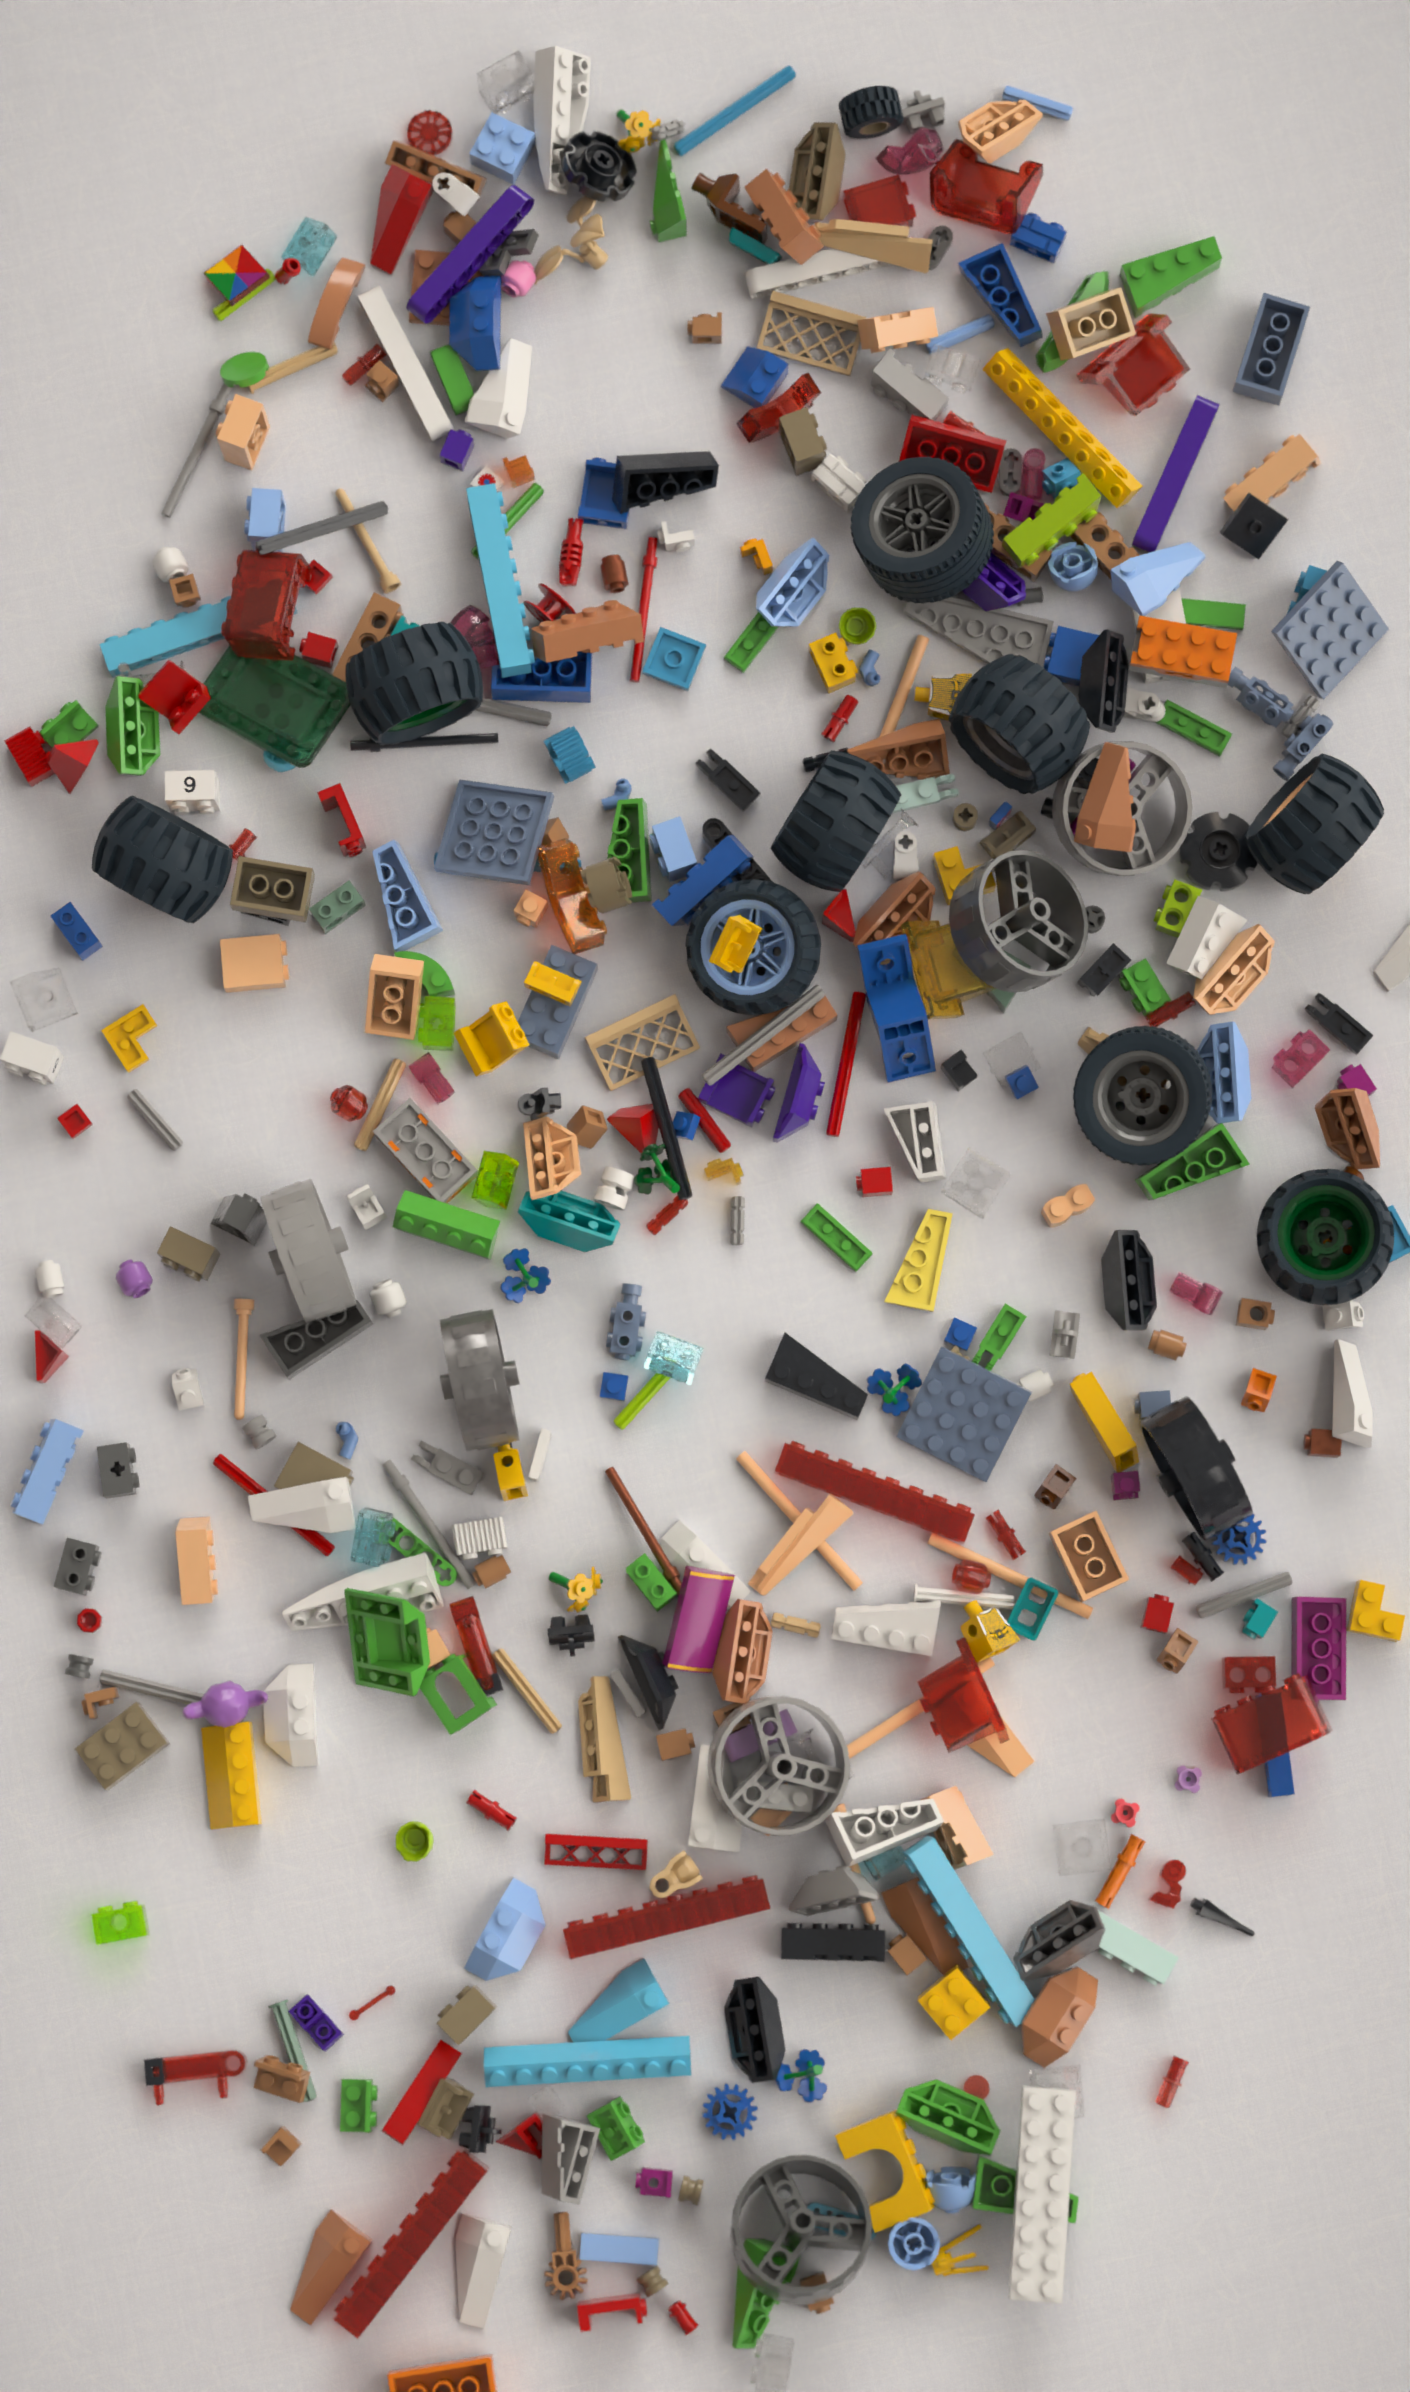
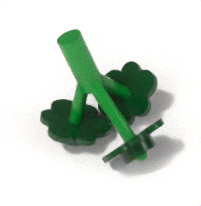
M651 1144L643 1149V1153H641L639 1158L640 1161H650L653 1159L655 1163L654 1172L657 1176L656 1178L652 1177L650 1167L639 1168L638 1174L634 1178L639 1193L649 1195L652 1191L651 1185L654 1183H663L672 1193H677L680 1190V1186L673 1180L668 1159H664L660 1163L657 1155L663 1153V1150L666 1148L665 1144L659 1146Z

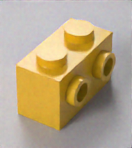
M836 632L809 644L808 651L828 694L855 683V674L858 673L857 667L853 660H848L845 653L848 651L847 645L843 638H838Z

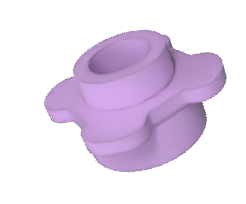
M1183 1765L1177 1768L1178 1780L1175 1782V1788L1179 1791L1186 1789L1192 1793L1198 1792L1200 1789L1198 1784L1199 1777L1202 1776L1201 1770L1199 1768L1188 1769ZM1186 1777H1190L1191 1780L1187 1782Z

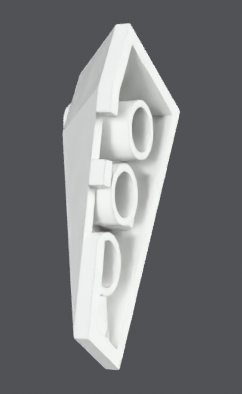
M512 338L507 341L500 352V369L490 370L482 380L483 383L470 399L465 423L506 439L520 435L526 412L532 346Z
M347 1477L248 1496L251 1519L254 1522L326 1533L356 1529Z

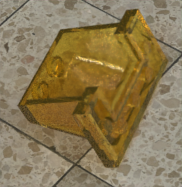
M939 920L908 921L901 924L903 934H906L908 939L912 967L928 1019L961 1017L965 1015L962 1006L963 1002L996 989L978 978L964 963L951 936L950 924L940 926Z

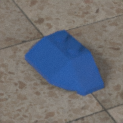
M501 276L476 277L450 298L449 345L476 371L499 370Z

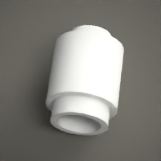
M53 1260L39 1263V1267L35 1269L39 1291L43 1293L44 1299L63 1295L64 1282L60 1265L54 1264Z
M1041 1369L1019 1379L1020 1382L1016 1383L1032 1392L1028 1399L1029 1402L1051 1393L1050 1387L1054 1386L1049 1373H1043Z

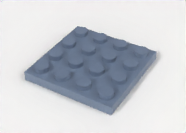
M1336 561L1271 632L1319 698L1325 699L1389 628L1344 563Z
M459 779L434 865L435 871L530 885L554 801L553 793Z
M941 1346L896 1437L987 1482L1032 1392Z

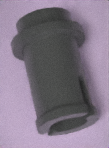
M1042 587L1026 589V598L1013 605L1021 607V604L1043 603Z

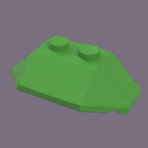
M115 677L105 706L107 756L119 774L142 776L160 756L159 712L139 699L138 694L144 688L140 678Z
M937 2079L906 2088L896 2110V2114L914 2131L961 2152L991 2156L1000 2134V2129L996 2125L984 2100Z

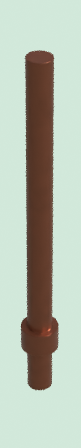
M608 1468L605 1471L606 1475L664 1571L662 1575L668 1583H671L679 1596L682 1583L679 1578L681 1576L675 1566L671 1565L615 1468Z

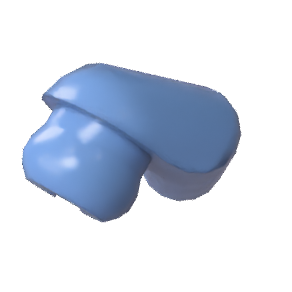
M871 649L868 650L859 667V671L863 681L869 686H874L880 682V675L877 674L874 668L880 655Z
M623 778L617 781V787L613 796L601 799L605 811L616 808L618 800L629 799L632 787L627 779Z
M339 1422L335 1429L344 1443L339 1456L351 1460L358 1443V1436L350 1423Z

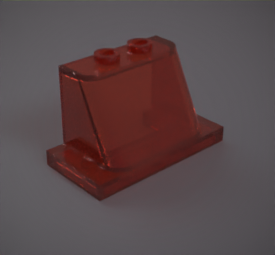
M1148 313L1134 325L1136 335L1113 343L1076 376L1081 383L1095 385L1102 383L1130 415L1137 416L1145 408L1155 405L1159 400L1158 397L1163 392L1171 391L1177 385L1176 381L1186 374L1190 367L1164 332V329L1173 323L1168 315Z
M963 1637L956 1640L961 1656L917 1681L924 1697L920 1699V1703L925 1714L930 1712L934 1720L930 1722L935 1736L941 1735L948 1753L993 1733H996L1000 1744L1009 1741L1005 1724L966 1638Z

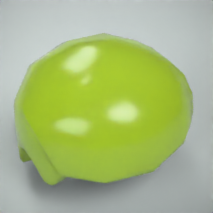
M858 607L850 608L844 612L838 624L840 635L848 643L856 645L868 642L874 636L877 628L873 614L866 608Z
M410 1821L402 1825L396 1833V1850L406 1861L417 1862L427 1857L433 1848L434 1839L432 1832L422 1822Z

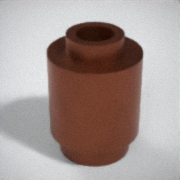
M609 555L602 558L600 568L604 588L611 593L624 591L629 582L625 563L621 560V556Z

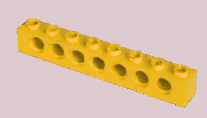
M1009 348L996 352L982 370L1084 473L1092 484L1116 508L1127 504L1143 487Z

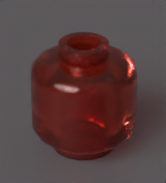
M344 1085L336 1088L330 1096L332 1112L346 1121L352 1122L361 1119L368 1109L365 1094L353 1086Z
M964 1559L960 1564L955 1565L952 1573V1583L955 1584L957 1590L970 1594H980L984 1588H988L990 1585L991 1574L988 1573L987 1566L984 1563Z

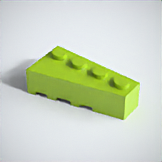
M1084 473L1076 478L1078 480L1077 485L1072 489L1065 487L1059 492V495L1054 499L1055 503L1043 505L1035 513L1034 516L1036 518L1034 520L1031 518L1026 519L1003 538V548L1019 568L1025 564L1027 566L1033 564L1039 558L1038 554L1045 549L1050 551L1059 543L1058 539L1064 535L1066 537L1070 536L1078 529V524L1084 520L1089 522L1098 514L1097 510L1101 495Z

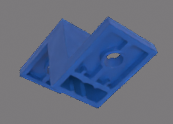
M906 934L857 945L866 1000L879 1037L887 1082L935 1072L936 1067L928 1018L914 979ZM885 959H891L888 964H880ZM906 1053H913L911 1057H902Z

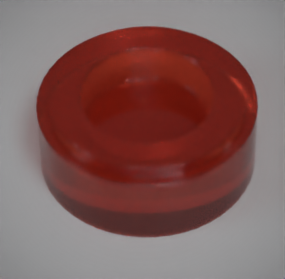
M972 2075L964 2083V2092L982 2100L989 2094L990 2086L983 2076Z

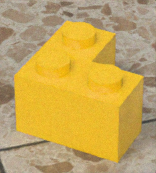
M958 846L933 854V863L947 906L950 905L953 892L960 881L980 866L977 865L965 869ZM990 872L986 879L983 895L995 891L996 883L992 872Z
M1358 1580L1355 1584L1346 1631L1397 1642L1401 1639L1405 1615L1380 1610L1385 1585Z

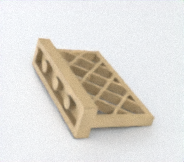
M772 291L757 349L850 376L860 344L857 320L866 319V317ZM773 309L784 311L788 320L775 326L771 319ZM788 313L794 314L795 316L790 318ZM799 317H805L808 319L811 327L798 333L792 321ZM812 320L819 321V322L816 323V324H813ZM769 323H770V324L772 325V327H773V328L770 329V330H768ZM790 323L796 335L783 341L778 329ZM824 323L831 325L834 334L822 340L816 328ZM835 326L843 329L837 331ZM814 330L819 342L807 348L801 336ZM847 330L857 332L855 342L845 346L839 334ZM775 331L781 343L773 348L764 346L765 337ZM837 336L843 348L830 355L824 343ZM798 338L804 350L795 355L789 352L786 344ZM822 345L828 357L821 361L813 360L809 351ZM784 347L785 351H781L778 349ZM851 347H853L852 352H851V355H850L849 352H848V349H850ZM845 351L849 358L847 369L837 367L832 358ZM807 353L809 358L802 357V355ZM830 360L832 365L827 364L825 362Z
M676 994L584 1037L610 1091L643 1076V1070L639 1072L630 1069L634 1055L643 1058L652 1057L657 1044L670 1048L667 1059L663 1061L655 1059L657 1068L700 1049ZM675 1010L681 1019L678 1029L664 1025L667 1014ZM663 1017L661 1023L654 1021L658 1018ZM648 1023L660 1026L655 1040L641 1035L644 1026ZM682 1024L684 1025L686 1032L680 1030ZM662 1027L676 1032L672 1046L658 1041ZM640 1028L639 1034L631 1032ZM627 1033L637 1037L633 1051L619 1046L622 1036ZM679 1033L689 1036L693 1046L686 1050L674 1047ZM618 1038L616 1045L609 1043ZM640 1038L654 1043L649 1056L635 1052ZM604 1044L615 1047L611 1060L607 1061L600 1058L596 1048ZM617 1049L632 1053L627 1067L613 1063ZM673 1050H676V1051H679V1052H680V1053H677V1054L671 1056ZM603 1062L609 1064L607 1071ZM612 1065L626 1070L623 1079L615 1084L612 1083L609 1077ZM628 1071L635 1073L634 1075L626 1078Z

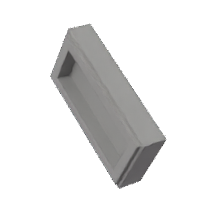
M616 1670L611 1673L610 1676L636 1716L639 1718L644 1715L645 1709L621 1672Z

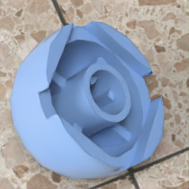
M1076 542L1062 544L1051 553L1052 557L1050 561L1048 560V568L1053 582L1066 591L1083 590L1091 585L1097 576L1098 561L1093 548L1085 543L1084 546L1077 545Z
M946 2166L941 2167L940 2173L934 2174L933 2169L926 2174V2189L929 2188L935 2200L933 2204L943 2209L946 2213H958L960 2209L967 2207L973 2201L976 2173L974 2172L971 2175L970 2169Z
M913 2217L893 2226L889 2233L888 2247L891 2256L898 2265L905 2269L919 2270L933 2263L939 2253L940 2241L937 2231L930 2222L923 2218Z

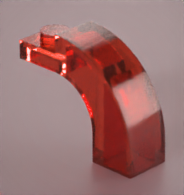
M809 373L802 374L782 395L763 406L750 409L736 424L748 443L759 441L779 431V417L805 407L809 410L813 406L812 402L822 392Z

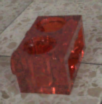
M1275 1656L1223 1657V1689H1229V1693H1245L1244 1688H1255V1693H1270V1688L1276 1687ZM1233 1668H1238L1242 1671L1243 1678L1240 1682H1234L1230 1678V1672ZM1258 1668H1264L1268 1672V1679L1265 1682L1257 1680L1255 1673Z

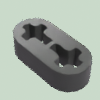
M946 226L936 227L927 238L933 239L931 251H935L933 260H930L929 270L935 269L952 244L953 233ZM946 234L947 241L942 240L939 246L936 245L937 235Z
M1013 448L1006 449L1003 452L999 467V490L1003 495L1009 497L1011 492L1017 494L1020 491L1022 478V455ZM1010 455L1013 456L1014 460H1017L1013 464V470L1008 469L1009 463L1004 461ZM1008 475L1012 476V483L1017 484L1011 490L1008 489L1007 485H1003L1007 483Z

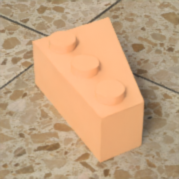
M934 307L857 320L862 349H870L871 353L885 351V347L893 345V349L908 347L907 342L916 341V345L931 343L930 338L938 336Z
M210 1517L182 1518L179 1520L175 1530L182 1605L212 1603L214 1595H218V1581L213 1579V1570H216L215 1555H212L214 1534L213 1530H211Z
M956 1786L921 1799H934L944 1820L939 1829L934 1831V1835L954 1870L994 1855L968 1809L962 1793Z

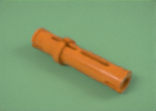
M1133 1834L1130 1835L1121 1854L1118 1853L1116 1857L1118 1860L1095 1902L1108 1909L1110 1908L1131 1867H1135V1860L1146 1841Z

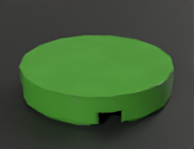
M245 352L227 360L222 365L220 374L225 385L234 388V385H239L240 388H244L262 380L266 375L265 371L269 370V365L265 355L259 352Z

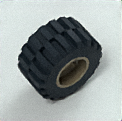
M890 86L862 88L848 94L839 102L844 133L850 138L869 139L892 132L904 121L898 91Z

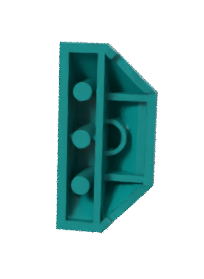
M526 1191L518 1209L519 1215L538 1237L582 1252L613 1245L621 1225L603 1204L565 1191L535 1200L531 1199L530 1191Z

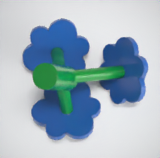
M526 1248L520 1250L513 1249L503 1258L506 1270L513 1269L514 1271H521L523 1274V1281L520 1277L512 1278L507 1276L505 1282L500 1285L508 1301L513 1300L515 1303L523 1301V1295L526 1294L524 1286L527 1285L529 1291L535 1290L536 1293L542 1294L546 1291V1286L551 1284V1279L548 1277V1268L544 1266L538 1268L534 1265L530 1267V1271H526L524 1264L530 1261L528 1257L529 1251Z
M906 1363L897 1369L899 1383L894 1388H892V1374L889 1371L884 1372L881 1368L874 1370L873 1375L867 1378V1391L870 1394L877 1393L878 1395L885 1393L882 1410L887 1414L892 1413L893 1416H899L901 1412H906L910 1407L907 1401L909 1398L906 1392L901 1393L900 1389L903 1386H907L909 1389L914 1390L922 1385L919 1372Z
M808 2049L801 2050L799 2058L795 2060V2066L799 2068V2072L792 2073L788 2064H781L777 2079L775 2080L781 2092L791 2091V2084L794 2083V2078L806 2077L800 2081V2087L797 2090L798 2094L803 2096V2100L807 2103H811L814 2100H822L823 2094L827 2091V2085L820 2082L819 2078L815 2076L823 2072L825 2061L819 2056L817 2050H812L811 2052Z

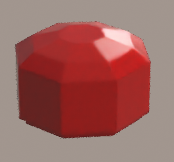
M85 1608L77 1616V1625L83 1632L95 1633L102 1626V1616L96 1609Z

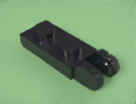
M709 749L706 754L718 767L713 771L700 759L695 764L719 790L744 812L761 793L726 759L723 760L716 752Z
M1318 993L1315 999L1329 1011L1324 1016L1314 1006L1307 1005L1305 1007L1306 1012L1357 1055L1374 1035L1339 1005L1333 1004L1321 993Z

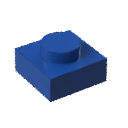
M1027 1065L1004 1076L1017 1100L1039 1088Z
M677 1111L673 1120L677 1138L693 1141L701 1117Z
M954 1317L944 1342L953 1346L956 1345L960 1349L967 1351L977 1327Z
M603 1372L600 1398L625 1401L629 1376Z

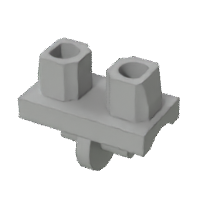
M917 90L914 91V99L907 101L908 108L902 109L904 118L902 125L906 124L911 134L923 130L924 126L921 119L929 117L932 127L943 125L945 122V102L943 97L932 100L930 94L922 96L920 91Z
M1055 1310L1049 1356L1075 1359L1080 1313Z

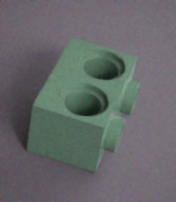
M349 880L310 907L309 911L323 932L327 934L366 905L364 899Z

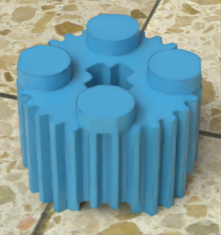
M574 726L568 727L543 741L565 784L596 768L591 756L589 757L579 732Z

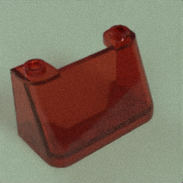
M955 139L929 172L931 206L941 215L1005 234H1014L1021 226L1041 182L1043 164L1029 160L1024 161L1020 166L1019 172L978 161L977 153L964 141Z

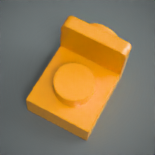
M754 538L744 542L743 546L740 547L742 558L756 553V555H753V560L757 570L762 569L764 575L772 573L773 564L764 540L760 539L757 541Z

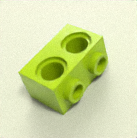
M1175 879L1172 886L1166 885L1162 899H1165L1166 902L1163 909L1158 907L1153 920L1157 922L1155 930L1178 938L1197 897L1201 895L1202 889ZM1178 892L1184 893L1187 901L1183 903L1177 902L1174 894ZM1168 915L1176 916L1178 924L1174 926L1169 925L1165 917Z

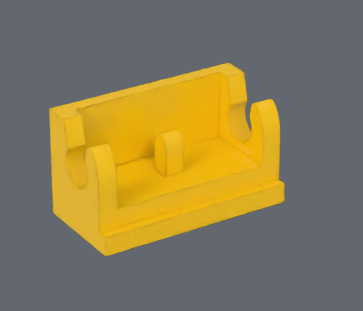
M741 915L729 917L709 962L714 963L727 972L732 973L734 970L741 973L762 928Z
M534 961L524 981V986L571 1007L582 981Z

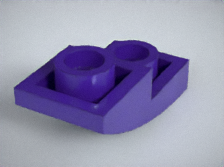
M309 1994L305 1995L288 2011L324 2052L344 2035Z

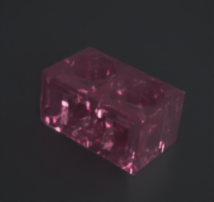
M1310 1029L1304 1034L1300 1031L1290 1041L1293 1045L1287 1051L1284 1048L1281 1049L1273 1058L1275 1063L1271 1068L1292 1089L1330 1051ZM1310 1043L1314 1048V1053L1306 1054L1303 1052L1302 1044ZM1284 1061H1294L1297 1069L1295 1071H1288L1284 1066Z

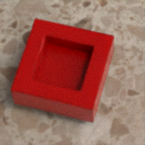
M314 559L297 576L299 581L316 595L333 578L332 574Z
M75 1104L57 1118L72 1139L93 1125L78 1104Z

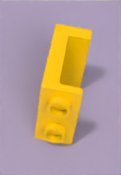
M507 1001L490 1006L489 1012L470 1026L460 1028L453 1033L476 1077L493 1072L530 1045Z

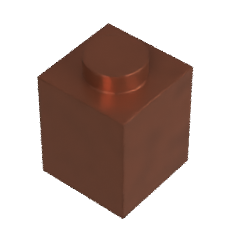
M1312 1428L1308 1434L1304 1435L1303 1447L1308 1450L1307 1456L1338 1458L1341 1456L1342 1439L1332 1437V1430Z

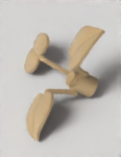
M584 196L570 208L567 214V221L569 223L577 221L580 226V230L572 237L570 245L572 247L582 245L579 250L581 255L567 249L561 250L559 245L551 248L536 264L534 269L536 275L535 285L540 279L552 273L559 266L564 255L576 258L581 263L586 261L595 270L601 268L606 263L608 255L594 241L605 237L602 217L599 214H595L583 223V217L592 211L596 200Z

